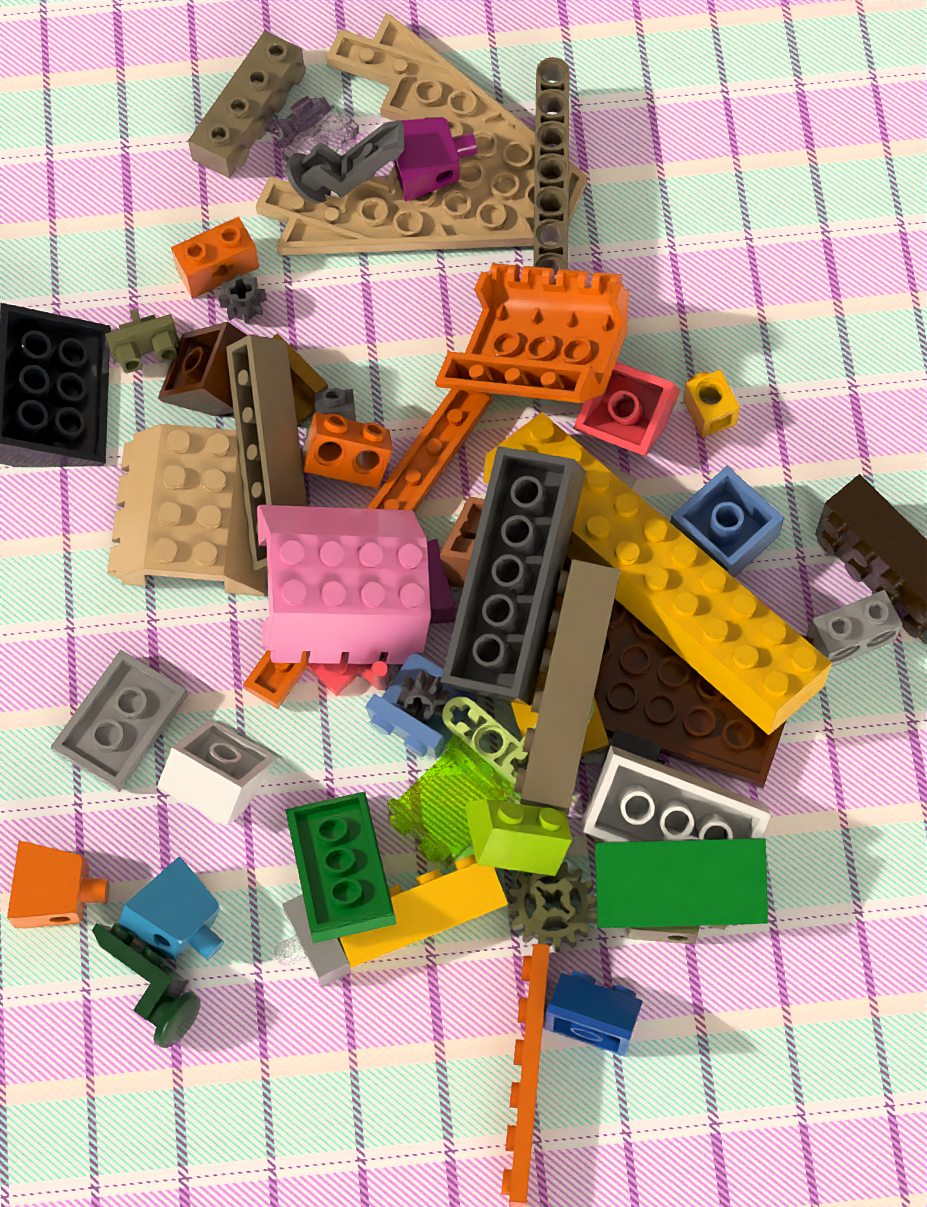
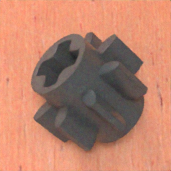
M239 273L229 283L225 281L222 283L225 294L220 295L218 299L220 308H227V315L230 321L236 317L248 323L249 319L256 314L262 316L263 311L260 302L266 301L267 298L265 289H258L257 277L254 276L249 279L242 277Z
M420 671L415 680L406 676L401 685L402 691L396 702L397 704L404 705V711L426 724L432 715L439 719L442 717L444 704H446L449 698L450 691L443 690L440 676L435 677Z

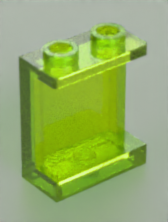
M456 734L445 745V754L398 800L392 797L387 802L388 814L390 815L388 821L401 835L406 836L409 833L420 843L417 846L418 850L429 862L435 864L439 861L447 869L472 844L465 810L467 802L483 799L515 802L514 787Z

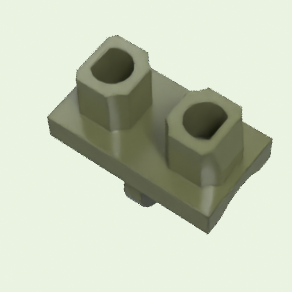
M137 308L129 310L132 321L118 325L120 330L105 334L114 364L119 363L126 374L140 370L143 367L141 355L155 351L158 361L167 362L178 357L177 344H179V338L171 314L156 318L155 314L140 318Z

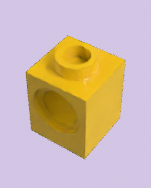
M721 369L712 373H698L685 383L683 402L701 438L737 425L740 406ZM711 397L716 399L718 403L707 404L701 399Z

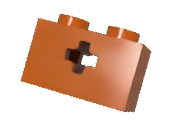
M239 216L171 247L176 271L192 299L221 286L224 281L230 282L239 273L243 276L259 268L256 246Z

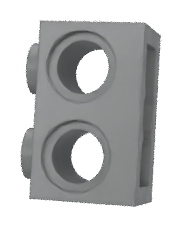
M883 590L813 618L806 636L814 639L812 646L832 662L831 667H834L895 642L903 624L886 591Z

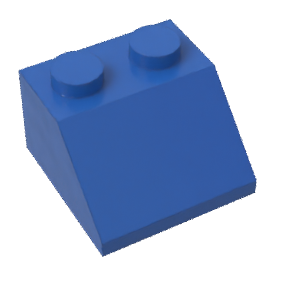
M574 971L570 976L562 973L546 1011L545 1030L625 1057L643 1000L635 998L636 993L622 986L613 985L611 989L596 985V979L587 974Z

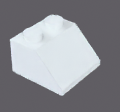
M209 719L171 748L157 787L169 793L174 800L186 803L203 813L210 821L227 827L246 810L273 769L278 757L214 720Z

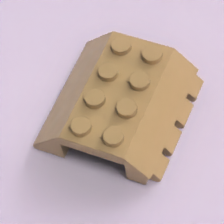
M159 424L135 433L133 441L124 444L121 470L129 473L121 475L119 479L116 505L124 509L115 511L112 541L119 545L110 548L107 573L120 579L124 585L146 586L147 575L224 581L225 593L265 596L267 573L253 572L236 430Z

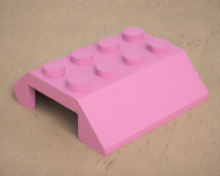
M259 505L257 507L259 546H267L269 618L261 624L262 648L271 650V662L301 663L302 652L306 651L307 663L340 664L341 654L345 652L347 664H374L380 660L381 652H384V662L386 664L404 665L410 655L424 652L431 618L427 538L413 510Z

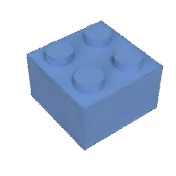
M727 465L671 515L670 523L735 578L780 536L785 517Z

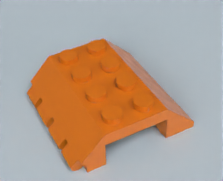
M493 263L490 267V275L488 272H481L474 291L483 310L465 353L447 352L435 381L436 386L439 388L582 403L603 395L628 332L629 290L625 289L622 284V274L594 272L592 275V285L590 286L589 271L558 269L556 283H554V268L523 266L521 280H519V265Z

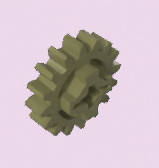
M563 861L556 876L530 873V877L527 878L524 875L518 874L516 883L520 889L510 888L509 898L517 903L507 905V912L510 916H518L512 921V929L517 931L524 928L522 941L525 944L535 938L538 940V944L546 945V943H552L553 949L557 953L560 952L561 942L564 941L571 948L576 947V934L585 938L589 936L590 929L585 923H596L597 914L589 909L597 906L596 896H588L593 890V882H580L583 870L579 868L571 874L567 872L568 862ZM549 881L558 882L555 884H544V882ZM575 893L577 894L581 905V910L579 914L576 913V909L572 905H570V901L573 899V895ZM526 897L530 900V904L535 907V911L530 919L524 907ZM555 901L560 902V910L555 907L550 911L545 910L546 902L551 905ZM557 927H561V928H562V930H558V931H548V930H547L548 928H557Z

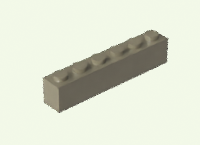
M250 334L227 346L226 351L253 572L268 573L267 546H259L257 507L259 505L308 506L287 341Z
M572 559L570 571H561L557 594L564 595L561 610L553 609L548 633L556 634L553 650L544 649L540 672L546 673L547 678L544 689L536 688L531 712L539 713L536 729L527 728L522 751L530 753L527 769H518L514 792L521 793L520 804L553 808L565 811L566 815H569L620 569Z

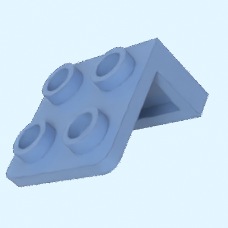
M412 654L408 657L383 696L380 697L374 693L365 707L369 719H371L369 723L374 728L388 736L391 733L404 740V746L421 757L427 754L437 761L453 737L446 728L443 718L439 719L432 715L427 723L423 724L404 711V705L397 704L396 701L402 691L401 685L406 676L415 680L420 671H424L425 674L442 677L443 669L419 654ZM442 683L443 690L450 691L447 702L459 696L467 697L473 702L477 701L478 695L455 691ZM466 708L462 712L455 709L452 712L455 718L452 724L457 725V723L463 722L470 709Z

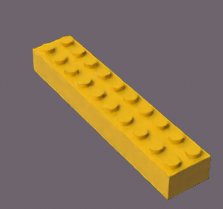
M543 412L539 413L497 445L571 458L581 465L586 474L566 555L571 560L620 569L615 599L768 735L824 687L832 665L828 658ZM497 446L485 456L483 482L487 485L489 484Z

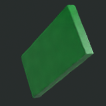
M366 792L285 809L313 944L396 925L394 909Z
M766 838L595 842L597 928L768 924Z

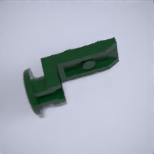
M96 923L92 932L99 946L150 983L133 1011L156 1026L153 1038L155 1045L161 1048L173 1046L185 1036L195 1022L201 1006L200 998L193 991L181 995L188 981L165 965L167 958L148 945L144 949L133 942L136 936L122 928L118 923H114L112 927Z

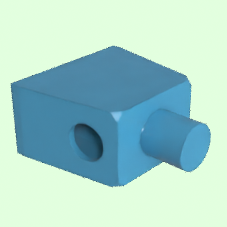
M180 856L125 903L118 922L122 928L172 960L177 959L190 946L206 960H209L224 944V941L210 929L220 910L219 904Z

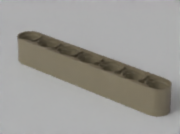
M549 57L542 60L536 69L533 267L554 268L556 276L558 269H568L569 66L564 60ZM548 112H555V113H557V114H553V115H552V114H547V113H548ZM547 144H556L558 146L550 147ZM555 176L557 179H547L545 177ZM552 208V209H556V210H558V211H556V212H547V211H545V210ZM548 241H552V242H556L557 244H556V245H553V246H549V245H546V244H544V243H545V242H548Z

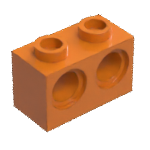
M315 412L302 448L303 472L379 489L393 451L390 429L383 428L381 425L372 422L361 423L348 420L338 414L326 415Z

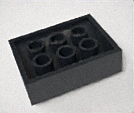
M0 303V464L13 467L104 466L106 464L110 348L105 334L111 332L110 325Z

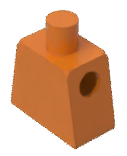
M18 841L7 918L14 928L19 929L80 923L83 918L85 902L107 904L110 890L109 879L88 877L89 865L85 858L79 854L26 841Z

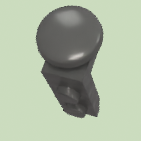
M396 120L382 124L342 156L322 142L312 148L311 153L308 155L302 153L293 154L286 164V173L291 186L304 200L313 204H321L327 201L325 194L331 195V191L343 198L361 183L370 180L387 163L396 160L404 151V123Z

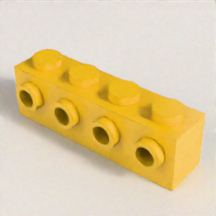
M475 854L455 861L454 863L457 868L455 871L441 876L438 868L416 877L418 885L408 890L402 891L400 884L390 887L389 893L396 925L339 937L350 967H355L508 905L494 867L477 865Z

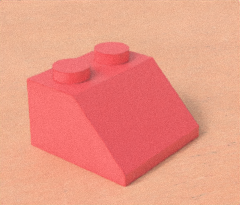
M616 362L604 394L583 403L573 429L646 457L665 429L680 390L673 382Z

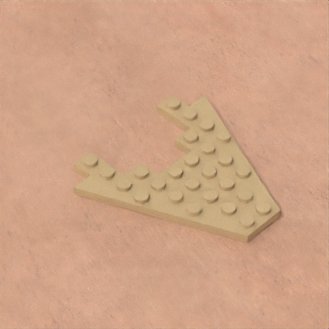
M385 14L374 39L339 29L326 57L327 66L390 86L380 108L381 117L392 121L436 117L446 118L452 137L473 132L478 154L459 159L460 179L457 182L406 202L394 165L388 179L374 175L370 180L364 181L343 198L340 196L336 198L325 194L327 201L321 204H313L304 200L293 189L290 182L269 176L255 207L257 214L287 224L276 246L277 253L280 255L533 246L535 133L391 14ZM570 161L568 227L587 185V175ZM555 176L545 177L547 179H557ZM550 208L545 211L556 212L558 210ZM548 241V242H545L544 244H546V245H556L557 243H556V242H552V241Z

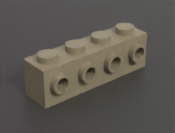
M264 30L188 139L193 161L229 179L237 167H243L248 159L249 150L256 139L261 140L267 131L269 120L275 112L279 113L283 109L287 100V94L293 85L297 86L300 84L305 75L306 66L304 65L302 48Z

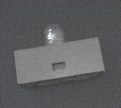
M303 894L283 903L285 915L295 935L280 942L275 947V960L280 965L290 966L307 958L321 987L351 973L349 961L337 938L313 944Z

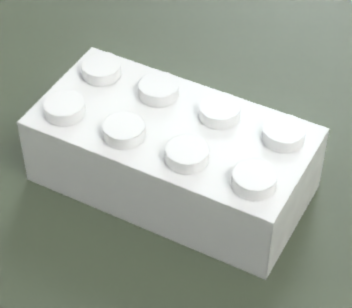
M611 745L581 819V825L584 833L605 841L762 838L771 817V812L764 803Z

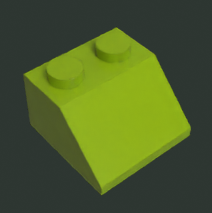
M489 799L467 802L465 810L477 865L556 876L572 842L565 811Z

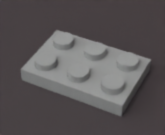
M120 649L50 747L59 756L117 792H120L189 695L187 689Z

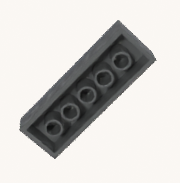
M497 446L441 677V683L449 688L464 693L531 706L557 597L559 579L564 567L586 471L575 459Z

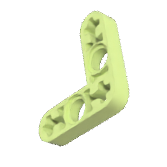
M460 696L452 698L446 703L442 712L446 728L507 783L515 787L516 778L513 777L515 774L513 763L517 761L523 764L530 756V753L522 752L525 736L521 741H518L469 698ZM592 702L588 723L594 715V702ZM466 708L470 709L468 712L469 719L477 727L481 720L486 722L475 731L471 740L466 736L472 734V731L465 723L452 724L455 720L452 712L455 709L461 712ZM490 732L497 733L503 738L501 749L492 754L486 753L480 748L481 738Z

